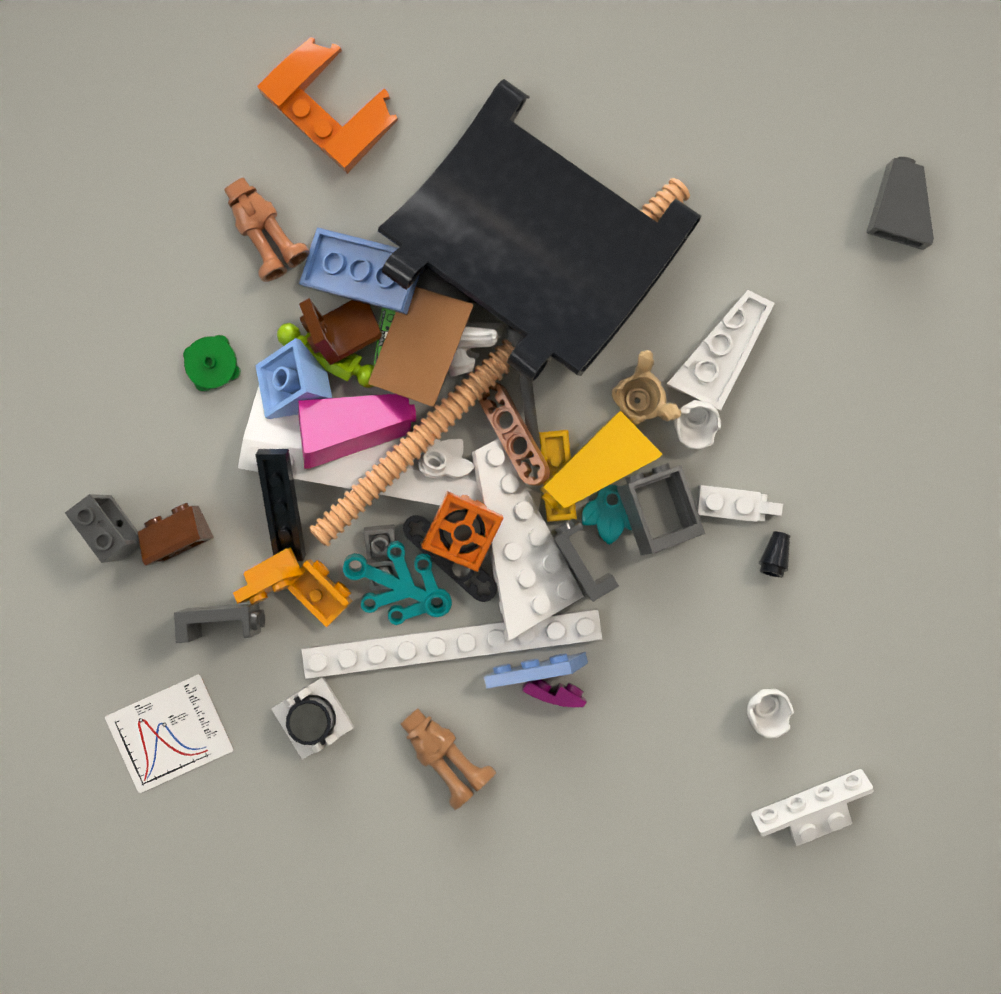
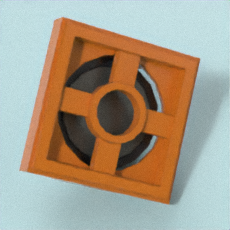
M447 491L421 547L478 572L504 517L487 509V506L479 500L474 501L468 495H461L460 497ZM478 545H480L478 548H476L475 550H473V551H471V552H469V553H463V552H465V551H470V550H472L473 548H475V547H477Z

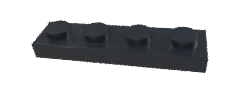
M258 449L255 456L273 556L284 549L291 548L296 560L303 561L306 552L289 449Z

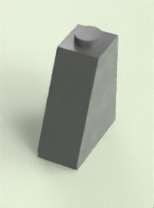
M901 156L892 159L886 165L866 233L924 250L931 246L934 240L924 166L915 164L916 161L912 158Z

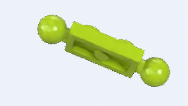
M285 323L279 327L277 339L283 346L295 338L300 339L326 371L347 382L354 375L361 386L365 388L375 387L368 383L375 366L371 364L361 366L360 363L363 357L353 353L330 365L320 352L315 354L307 340L311 336L310 333H307L305 336L301 335L299 328L292 323Z

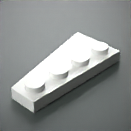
M747 290L666 385L697 401L709 402L718 411H721L775 303Z

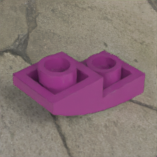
M542 679L525 682L522 687V691L528 695L554 705L575 708L584 707L587 703L586 699L582 696L584 691L572 683H568L567 686L559 683L554 693L550 691L552 686Z

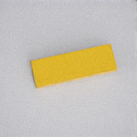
M568 430L539 432L541 453L550 469L548 480L571 458ZM545 502L547 522L577 519L575 503L560 510L558 507L552 509Z

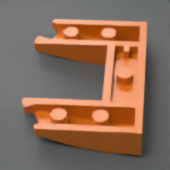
M310 37L273 69L257 87L265 98L348 174L397 122L398 118L396 114L389 115L385 101L390 99L388 91L384 88L343 127L304 91L342 50L336 44H332L331 48L316 45L315 39Z

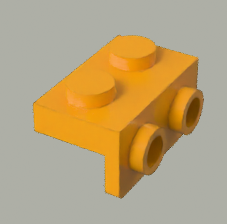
M284 549L245 571L243 575L247 585L233 592L237 604L250 601L251 605L266 600L268 593L272 591L274 593L291 586L290 581L303 575L292 549Z
M309 559L300 568L303 575L290 581L291 586L287 589L325 627H328L353 602L348 597L351 592L343 583L338 581L335 584L327 576L330 571L319 560L313 562Z

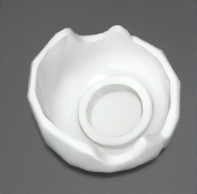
M693 400L680 408L681 417L675 419V428L679 441L687 448L700 450L714 443L715 435L721 429V419L719 418L718 410L712 404Z
M762 689L750 699L747 707V716L751 726L757 733L765 738H778L790 730L789 719L794 714V710L786 694L777 689Z

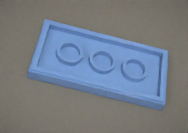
M317 227L299 284L303 287L407 314L419 276L406 290L382 273L386 260L398 249L397 247Z

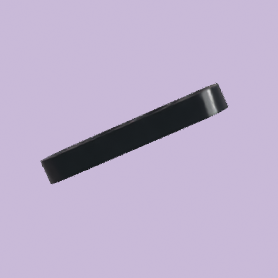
M419 515L410 516L403 524L404 535L420 551L428 554L438 567L474 599L480 602H487L494 598L497 592V585L495 580L480 567L478 571L481 574L476 578L481 583L486 581L491 583L489 586L491 594L483 593L480 596L476 593L478 586L472 582L470 587L464 583L472 577L475 572L474 570L470 569L468 575L464 577L455 575L453 572V564L455 562L443 557H436L432 552L422 549L420 542L424 538L419 534L414 536L410 534L412 530L410 523L412 521L414 523L422 521L424 524L422 530L426 534L432 523Z

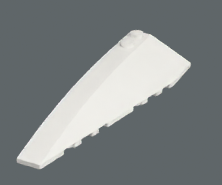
M258 386L243 437L238 468L258 472L255 456L258 449H289L293 479L352 489L351 486L353 484L356 486L359 484V478L364 479L366 477L365 473L367 471L371 472L373 470L372 466L374 464L377 466L380 463V458L385 459L387 457L386 452H392L394 450L393 446L395 444L398 446L401 443L399 440L401 438L405 439L407 435L313 468L304 469L298 415L274 419L265 418L260 387ZM416 458L413 460V466L408 465L406 467L407 471L405 473L401 472L399 474L400 478L398 480L395 478L392 481V486L387 485L385 487V493H379L380 495L440 506L446 492L449 491L460 497L461 495H468L472 500L482 502L475 468L470 474L462 478L456 479L444 475L441 478L434 479L425 476L418 467L419 460ZM527 488L539 510L542 494Z

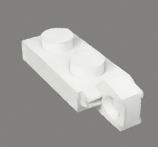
M699 485L697 511L702 516L757 522L765 521V514L782 516L783 504L767 502L768 495L761 494V492Z

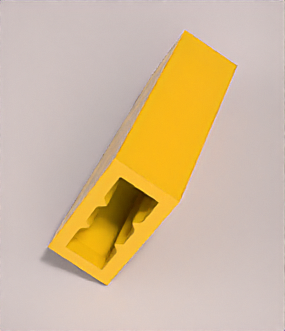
M619 411L540 488L544 493L541 497L552 509L558 507L560 510H563L653 462L662 453Z

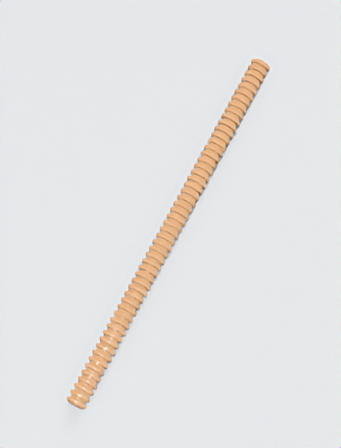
M671 178L668 182L669 185L665 184L662 187V191H658L655 194L656 198L651 197L649 204H644L643 210L640 211L658 222L673 200L677 198L682 203L683 200L687 201L690 198V193L680 180ZM504 339L502 341L503 345L495 348V353L490 352L488 354L489 359H483L482 365H477L475 367L476 371L468 374V379L463 378L461 380L462 385H456L454 387L455 391H450L448 398L441 400L442 404L440 406H434L435 411H429L427 413L428 417L426 419L422 418L419 426H413V432L408 431L406 433L407 437L405 439L401 438L399 440L401 443L398 446L395 444L392 452H386L387 457L385 459L380 458V463L377 466L374 464L372 466L373 470L371 472L367 471L364 479H358L359 484L357 486L353 484L351 486L352 490L350 492L346 491L344 493L345 497L343 499L339 498L337 500L339 503L336 506L333 504L330 506L332 510L329 513L325 511L323 513L324 517L322 519L318 518L316 520L317 524L309 527L311 529L310 532L324 546L329 547L331 545L330 540H336L338 538L337 534L339 532L343 533L345 531L344 527L346 525L350 526L352 524L350 521L353 518L355 520L359 518L357 515L359 512L364 513L366 511L364 508L367 505L371 506L373 504L371 501L374 498L377 500L380 492H386L385 487L387 485L392 486V481L395 478L398 480L400 478L399 474L401 472L405 473L408 465H414L413 460L415 458L419 460L421 458L420 454L422 452L426 453L428 451L427 447L429 445L432 447L435 444L433 442L435 439H441L440 434L442 432L447 433V428L449 426L453 427L455 425L454 421L456 419L460 420L463 412H469V406L474 407L476 405L475 401L481 400L482 394H487L489 392L488 388L496 385V380L501 381L503 379L502 374L510 372L509 368L511 366L507 363V360L515 347H512L511 342Z

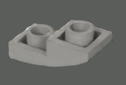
M394 524L364 527L367 564L399 578L393 561L387 556V546L389 543L396 541ZM397 547L390 550L393 555H397ZM369 579L370 591L390 589Z

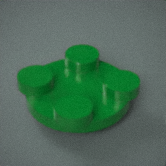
M223 335L200 338L184 350L183 357L186 374L199 391L206 392L210 389L220 388L228 382L238 379L241 374V370L237 365L236 353L231 347L228 338Z

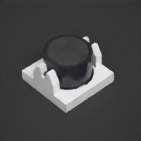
M324 676L271 708L302 760L313 753L321 751L324 747L332 744L340 736L354 728ZM310 696H320V697L326 699L329 703H327L325 700H323V699H321V698H319V697H310Z

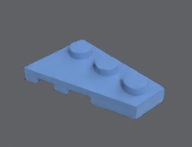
M586 652L568 656L567 654L554 655L549 657V660L540 662L539 659L526 660L521 662V666L512 668L510 664L498 665L493 667L494 672L484 677L486 689L573 674L588 664Z

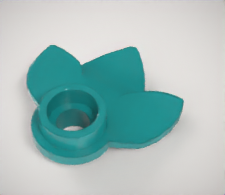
M608 485L602 488L597 495V499L587 503L582 511V524L586 526L597 524L600 537L609 545L620 537L624 528L632 530L617 489L620 486ZM609 494L617 496L618 501L615 505L607 503V496Z

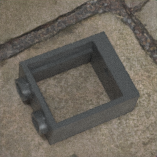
M669 463L655 467L652 469L653 475L644 478L641 472L625 478L627 484L617 487L641 556L656 553L705 534L681 465L670 468ZM665 479L682 528L652 539L635 489Z
M89 494L65 512L101 563L124 560L140 548L137 529L112 495ZM118 520L123 521V525L121 527L117 525Z

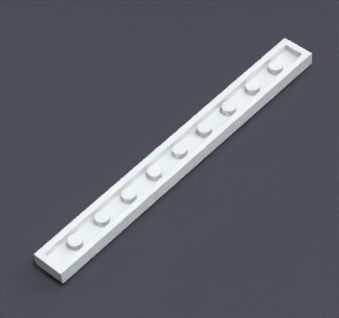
M598 609L555 614L509 641H505V625L503 621L302 648L305 679L602 640Z

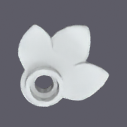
M435 439L433 441L435 444L432 447L429 445L426 453H421L422 455L418 462L420 471L425 476L434 479L441 478L444 475L456 479L462 478L470 474L475 467L472 462L462 458L464 447L462 439H448L444 441Z

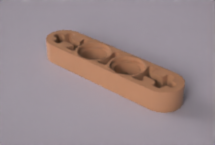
M495 382L496 385L494 387L490 386L488 389L498 391L495 394V399L498 404L504 405L506 403V405L498 408L494 401L487 399L490 396V392L487 394L483 393L482 399L478 401L520 478L529 485L540 486L549 478V466L506 388ZM510 412L513 416V423L509 428L503 429L499 423L500 417L503 413ZM518 438H524L527 441V449L523 454H516L513 448L514 442ZM529 459L533 466L540 467V470L537 472L538 478L529 477L532 469L527 462H522L521 464L522 460Z

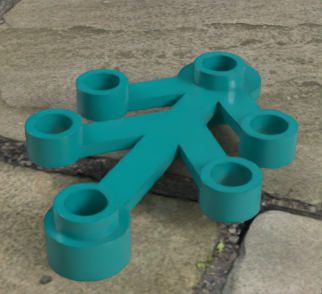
M393 541L387 546V556L393 561L399 578L367 564L366 558L361 554H350L343 562V573L347 578L359 580L366 577L392 589L377 595L371 592L365 593L361 598V608L363 611L372 613L378 607L408 597L419 601L407 607L401 605L391 606L388 610V620L394 625H400L406 619L424 613L432 617H442L451 609L452 599L450 594L445 589L438 588L435 581L431 557L428 554L421 553L414 559V568L422 575L426 588L424 590L414 585L404 557L405 547L399 541ZM398 547L402 552L399 555H393L390 550ZM423 559L429 563L424 568L418 566V562ZM352 561H359L361 566L354 569L350 566V563ZM434 598L442 599L440 605H434L431 601ZM367 599H373L375 604L367 606L364 602ZM394 611H399L402 613V616L400 618H393L391 614Z

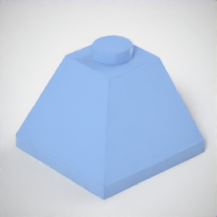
M295 338L255 365L264 414L267 419L298 415V401L332 398L327 372L300 339Z

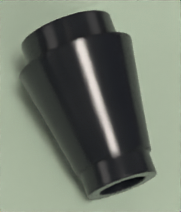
M773 531L772 537L758 563L761 565V573L783 578L784 572L788 571L790 535Z

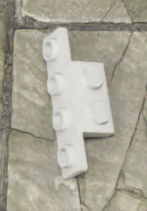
M858 769L751 813V816L761 836H766L789 827L796 846H799L851 825L852 820L847 803L869 795L874 790L863 770Z

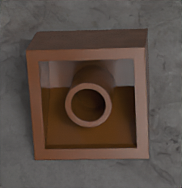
M188 503L172 509L173 515L165 519L158 516L144 523L146 528L138 531L142 561L145 566L163 563L214 538L199 506L189 507Z

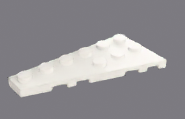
M498 438L473 451L472 457L482 503L487 506V509L504 517L489 547L494 580L497 583L500 597V613L503 614L505 641H509L584 596L525 483L520 478Z

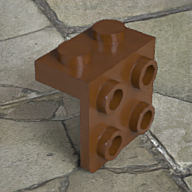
M310 298L299 303L303 313L300 321L306 332L311 335L307 338L308 343L314 353L320 352L330 365L379 340L382 336L370 304L351 300L322 315Z

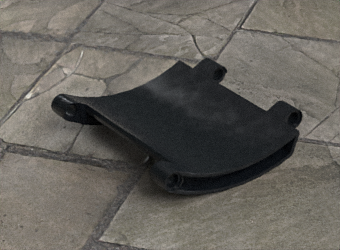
M503 79L494 88L469 128L435 172L399 210L378 227L379 233L399 246L386 260L382 273L407 290L419 274H424L429 268L525 338L512 351L507 363L533 382L538 378L552 358L576 375L582 376L644 300L689 238L702 216L677 198L669 205L658 222L647 216L514 123L526 99L530 97Z

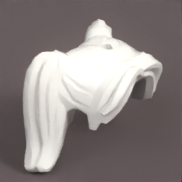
M467 322L448 370L450 376L453 377L472 372L479 353L472 352L471 348L495 345L497 339L502 337L503 325L490 322Z

